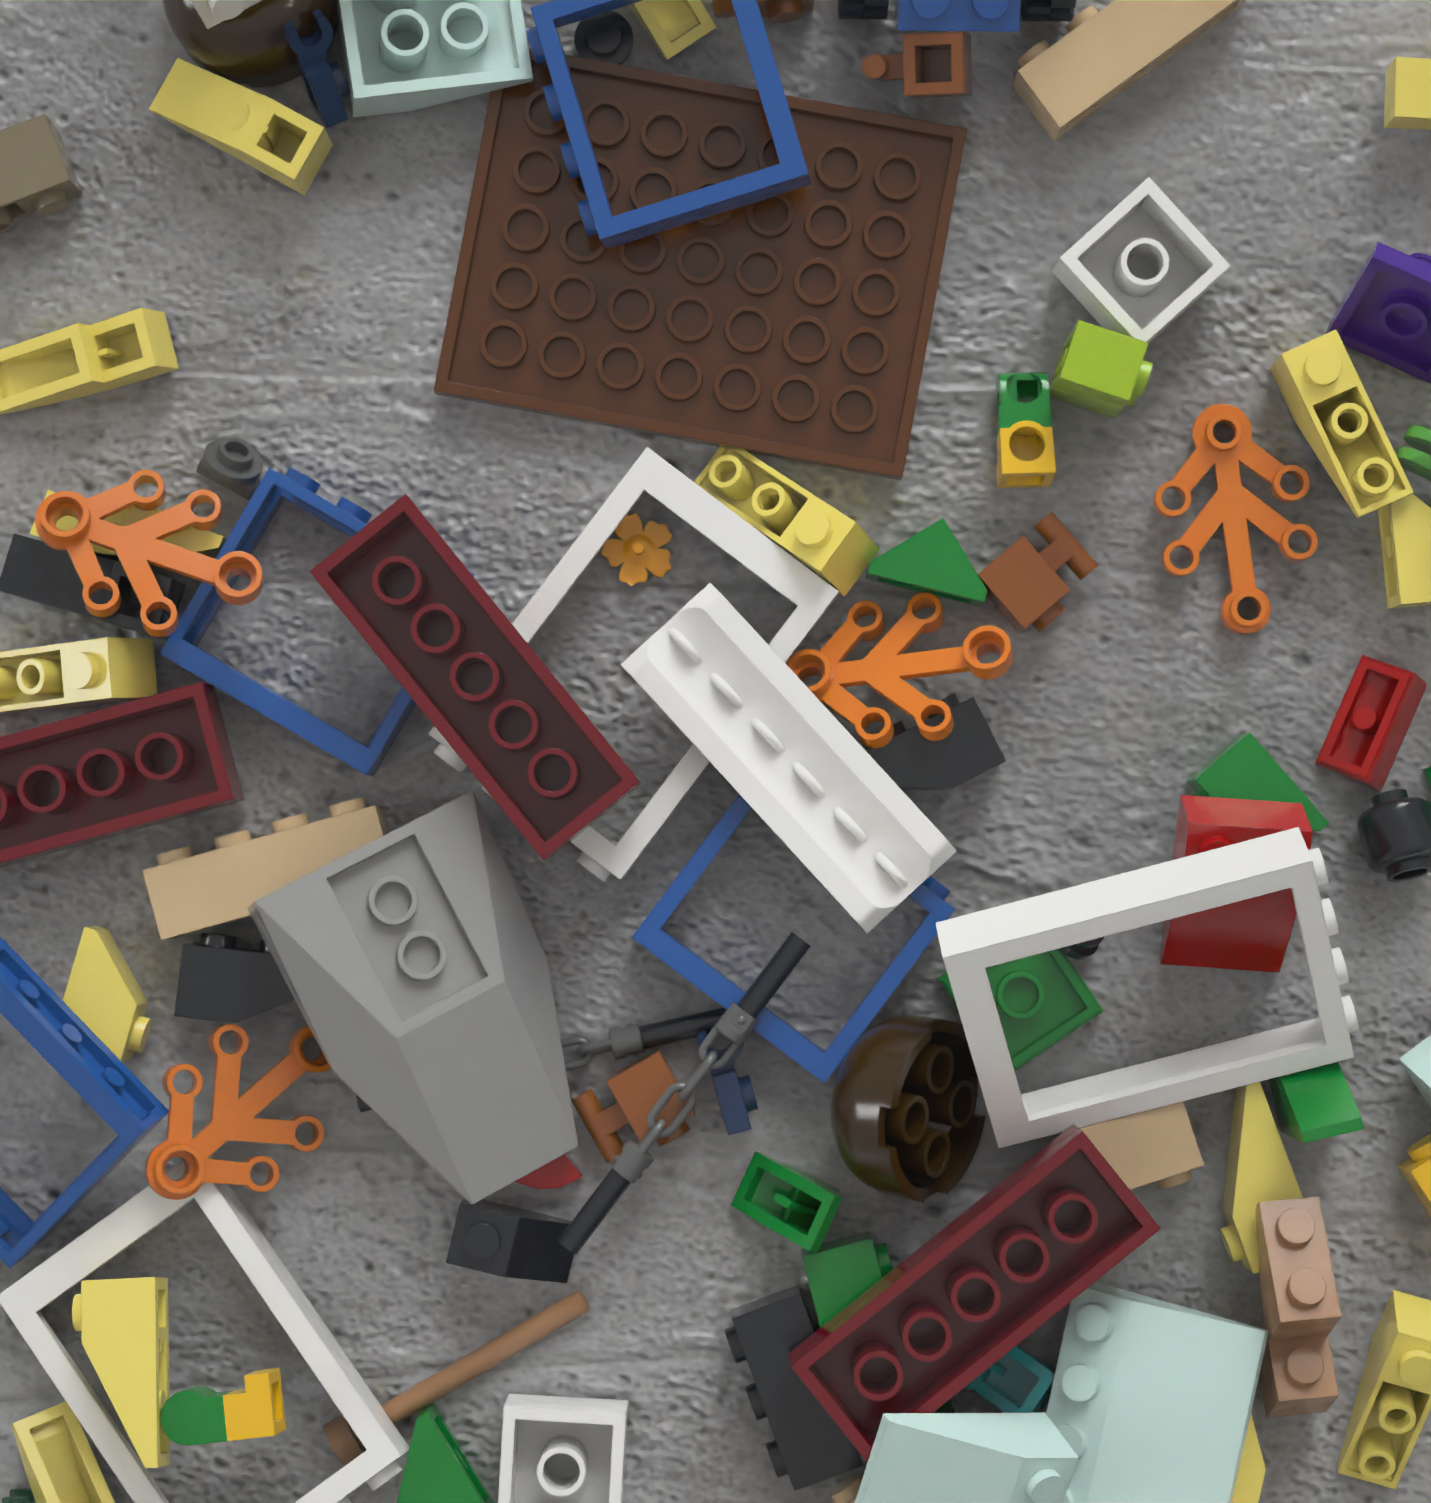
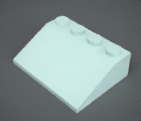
M336 0L338 27L347 85L350 92L349 99L352 118L413 111L533 80L521 0Z
M1093 1283L1072 1300L1046 1412L1050 1420L1079 1457L1063 1503H1232L1269 1330L1101 1283Z
M1045 1412L883 1413L855 1503H1063L1079 1457Z

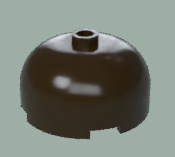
M163 0L166 17L174 35L186 53L198 66L232 82L250 84L254 88L279 85L301 76L296 54L284 35L285 23L292 22L299 34V38L311 37L317 28L313 11L319 9L330 22L333 29V37L338 28L336 0H262L245 9L237 17L224 20L209 29L206 28L191 0Z
M904 1015L880 1022L864 1033L844 1058L837 1074L832 1094V1131L836 1147L844 1163L868 1187L887 1195L925 1203V1199L936 1192L948 1194L966 1173L978 1148L986 1115L975 1114L978 1096V1076L963 1025L954 1021L920 1015ZM928 1122L951 1126V1129L947 1133L944 1130L927 1126Z

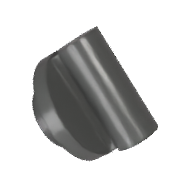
M221 438L207 445L204 455L198 464L197 473L250 500L260 484L259 477L263 469V460L261 455L248 442L239 438Z

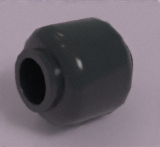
M1406 789L1390 790L1372 797L1373 807L1363 812L1357 820V827L1369 869L1376 873L1386 874L1387 881L1390 882L1410 880L1430 873L1431 802L1423 798L1408 797Z

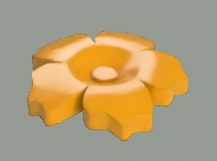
M636 513L630 516L626 515L616 528L615 533L620 539H608L603 545L602 556L608 559L611 567L617 568L622 565L619 581L627 583L630 587L637 583L646 582L648 579L647 570L654 576L663 578L666 572L672 568L670 564V551L660 549L666 546L673 537L668 531L667 524H657L654 521H649L643 531L642 522Z

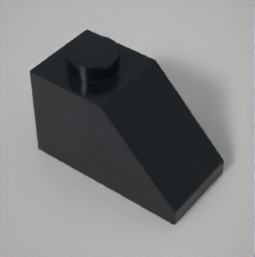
M463 1199L459 1206L446 1263L507 1278L567 1283L574 1254L562 1246L558 1239L571 1221L484 1199L471 1205Z

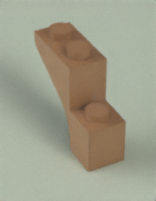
M1318 1196L1259 1202L1256 1206V1229L1263 1329L1269 1330L1259 1374L1266 1418L1326 1412L1339 1396L1328 1334L1340 1320L1342 1314L1320 1198Z

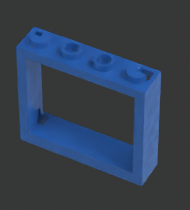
M552 0L531 7L536 26L526 29L528 41L536 64L547 62L553 84L543 87L545 98L553 121L556 122L564 119L570 139L569 142L560 144L562 155L570 178L574 179L581 176L587 196L586 200L578 202L580 215L587 235L598 234L600 241L606 249L812 185L757 0H731L780 164L613 216L557 28L643 0Z
M269 467L215 559L219 560L225 554L233 551H243L252 555L284 499L349 537H353L364 528L372 514L342 496L335 506L316 495L321 484L292 467L289 468L285 476ZM236 575L229 580L228 586L231 589L235 584L236 580L238 579L239 575ZM201 582L179 619L176 630L170 634L159 654L365 775L374 777L416 706L415 701L403 686L369 744L365 745L199 648L198 645L224 602L217 594L215 586Z
M740 795L737 796L631 937L725 1009H728L732 1002L738 1003L746 991L665 931L662 926L750 811L751 807ZM929 876L907 896L928 913L825 1050L766 1006L756 1018L759 1023L754 1028V1031L823 1083H826L937 935L935 923L948 920L954 912L955 908L944 901L951 891Z
M1 937L0 1013L118 1134L34 1222L0 1187V1259L10 1269L34 1251L168 1114V1109Z

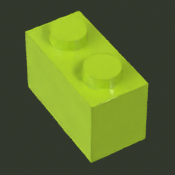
M1078 320L1064 342L1049 387L1050 398L1114 419L1125 405L1133 407L1137 397L1141 398L1153 366V363L1143 360L1149 343Z

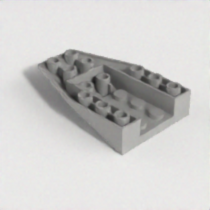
M473 790L254 901L248 907L250 915L332 1072L471 1205L578 1147L547 957Z

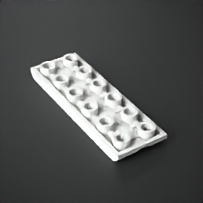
M711 583L702 589L665 625L620 664L866 933L871 931L957 852L944 835Z

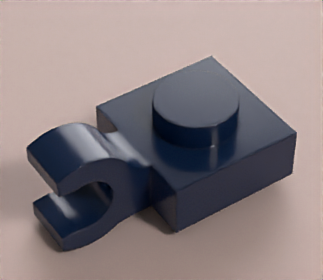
M318 9L313 11L317 28L311 37L299 38V34L291 21L284 24V35L296 54L298 68L311 105L325 127L328 128L348 120L341 98L350 95L338 62L334 61L328 64L325 59V53L333 41V29L325 15Z
M705 1030L698 1031L697 1033L698 1047H700L707 1036ZM730 1042V1044L726 1048L721 1050L714 1049L710 1046L707 1054L710 1051H715L718 1054L716 1060H719L725 1053V1051L729 1048V1046L732 1044V1042ZM744 1043L723 1068L710 1069L728 1136L752 1129L747 1112L758 1110L749 1075L737 1077L734 1068L735 1060L741 1054Z

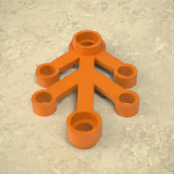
M1215 404L1202 411L1193 424L1192 440L1195 446L1193 453L1173 479L1163 483L1153 495V506L1156 512L1165 518H1176L1187 511L1191 504V490L1214 465L1216 492L1180 539L1171 542L1164 548L1161 554V564L1163 569L1174 577H1183L1193 572L1200 560L1199 552L1222 523L1231 591L1221 601L1219 615L1223 625L1229 631L1238 635H1248L1266 625L1271 614V606L1264 592L1256 588L1247 521L1278 544L1281 554L1290 561L1298 562L1312 556L1318 546V537L1310 526L1305 524L1293 525L1244 488L1241 483L1239 463L1270 483L1271 492L1274 497L1284 503H1292L1302 498L1309 490L1310 479L1303 468L1297 465H1283L1251 440L1252 426L1242 410L1230 404ZM1226 423L1231 427L1233 431L1231 442L1220 443L1214 438L1213 427L1215 424ZM1283 474H1292L1298 478L1300 488L1296 494H1287L1282 490L1280 479ZM1174 489L1181 494L1182 505L1179 509L1170 510L1164 506L1162 502L1164 490ZM1299 532L1307 538L1308 547L1304 553H1295L1290 549L1288 539L1291 533ZM1174 548H1183L1189 553L1190 563L1187 568L1178 569L1172 565L1170 553ZM1247 598L1256 604L1257 615L1253 620H1245L1239 616L1237 606L1241 599Z
M148 469L137 471L130 477L128 482L89 498H85L72 491L56 492L45 498L39 505L35 515V526L38 535L49 547L67 551L83 585L82 597L85 607L90 614L96 617L113 615L120 607L121 596L116 582L103 575L91 543L115 551L141 605L140 617L142 626L148 634L154 637H166L172 634L178 626L179 618L175 604L169 598L164 597L149 564L213 585L220 598L233 605L248 604L254 601L262 591V567L253 555L243 551H233L217 560L161 540L189 527L206 531L215 528L222 519L221 501L210 490H196L187 497L185 502L125 527L104 521L103 519L133 505L143 511H151L160 507L165 500L166 491L164 481L157 472ZM144 483L154 484L158 488L151 497L137 495L136 489ZM200 503H209L215 508L213 513L207 517H198L192 512L194 507ZM64 516H72L78 520L77 525L68 531H63L56 527L57 521ZM236 575H243L250 580L249 586L240 591L231 589L228 586V582ZM107 589L113 593V596L106 604H96L90 599L92 594L96 590ZM156 609H165L171 614L167 622L159 625L150 622L148 617Z
M923 592L914 595L908 601L905 614L864 659L843 662L860 640H875L885 630L886 623L880 606L869 600L859 601L849 609L845 623L819 651L815 649L800 650L789 657L786 665L802 682L805 678L812 675L821 677L817 684L809 686L808 689L822 704L856 728L858 737L863 745L868 748L877 749L886 746L893 738L894 727L889 714L879 707L868 708L843 687L868 685L916 721L920 734L925 739L940 741L948 737L954 727V720L949 706L941 700H930L904 680L967 671L981 679H995L1004 675L1010 669L1013 663V650L1010 639L1005 631L996 626L985 625L972 630L961 647L903 654L921 633H932L938 630L944 622V612L939 598L932 593ZM924 607L935 609L934 614L929 618L920 619L915 616ZM865 615L876 617L874 623L869 626L861 627L857 625V621ZM994 652L1000 655L999 659L992 663L979 662L980 658L986 653ZM932 714H941L945 717L938 726L931 727L924 724L926 718ZM879 721L885 724L879 733L868 734L864 731L871 722Z
M223 1024L216 1027L208 1039L209 1049L216 1057L210 1123L193 1138V1100L202 1089V1074L191 1064H176L167 1069L162 1079L163 1089L170 1097L166 1140L151 1150L145 1164L147 1182L155 1193L167 1199H185L195 1194L203 1183L243 1185L250 1191L266 1192L274 1188L280 1176L279 1167L272 1158L254 1155L247 1158L244 1162L208 1159V1157L227 1141L288 1144L292 1149L303 1152L313 1151L322 1144L325 1131L322 1123L316 1117L299 1115L291 1120L254 1118L303 1073L324 1072L331 1069L321 1049L319 1055L313 1060H309L303 1054L302 1047L305 1040L309 1037L315 1038L308 1025L294 1032L288 1046L289 1053L239 1097L241 1057L248 1049V1035L242 1027L236 1024ZM226 1031L233 1032L238 1039L237 1048L230 1054L223 1052L219 1045L220 1036ZM181 1070L188 1072L192 1078V1086L184 1094L178 1093L173 1086L174 1076ZM303 1122L309 1123L313 1129V1137L306 1145L300 1144L295 1136L297 1127ZM179 1157L184 1163L185 1170L179 1179L173 1181L166 1175L165 1167L171 1158ZM258 1162L264 1163L269 1172L267 1180L261 1185L253 1183L250 1177L251 1168Z

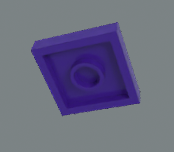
M1377 242L1332 317L1326 334L1337 330L1345 346L1431 384V256L1423 253H1413L1409 256Z

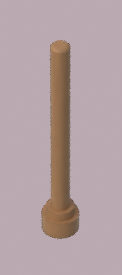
M576 1290L387 1401L381 1407L394 1425L398 1424L588 1312L590 1306L581 1291ZM343 1415L323 1425L325 1435L334 1453L344 1466L366 1451V1448Z

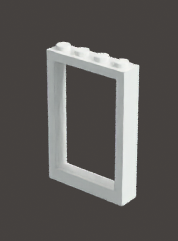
M646 447L512 623L529 644L644 491L797 606L768 644L785 663L826 612L839 591ZM434 726L428 733L440 743L434 750V753L454 769L463 773L467 767L466 764ZM693 744L616 846L590 826L570 841L583 851L576 861L604 882L611 873L622 880L709 766L710 762ZM482 786L481 789L484 790L487 794H489L488 791L484 788V786Z
M1299 827L935 923L943 960L998 1148L1062 1133L1073 1124L1081 1128L1354 1058L1349 1033L1359 1031V1024L1350 996L1341 997L1339 985L1349 983V976L1341 949L1339 947L1331 949L1329 936L1339 934V928L1330 899L1321 900L1318 886L1329 884L1327 871L1320 849L1308 850ZM1291 888L1319 1018L1021 1094L986 967Z
M183 1161L166 1173L169 1179L174 1181L183 1175L185 1170ZM203 1183L195 1194L180 1200L164 1198L148 1186L0 1293V1304L133 1502L169 1503L40 1311L195 1199L366 1448L365 1452L295 1503H352L347 1495L364 1482H367L371 1490L374 1491L403 1470L396 1459L406 1453L410 1447L229 1184Z

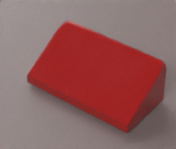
M1362 655L1315 764L1363 786L1381 791L1423 697L1426 683L1416 673Z

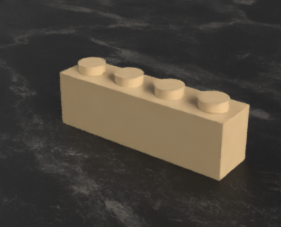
M1114 0L1099 12L1094 5H1091L1076 15L1065 26V29L1068 31L1066 36L1052 46L1046 40H1043L1019 58L1017 63L1021 68L1016 73L1012 87L1054 142L1238 9L1245 0Z
M364 797L329 806L332 816L330 818L309 823L305 813L272 822L273 834L252 840L249 830L217 837L214 839L216 850L194 856L191 846H186L157 854L156 858L159 866L142 870L161 940L173 939L251 917L248 907L254 901L388 834L389 831L382 806L373 805L366 807Z

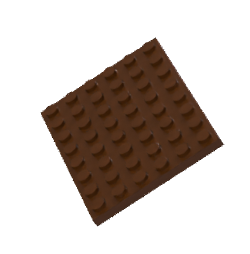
M529 48L533 80L490 92L435 380V394L902 480L967 128L785 95L812 185L606 249L600 241L598 234L588 236L578 208V202L587 199L581 176L574 179L570 178L560 144L570 141L564 119L556 122L553 121L543 90L544 86L553 84L547 62L536 64L531 48ZM565 54L613 216L780 164L758 90Z

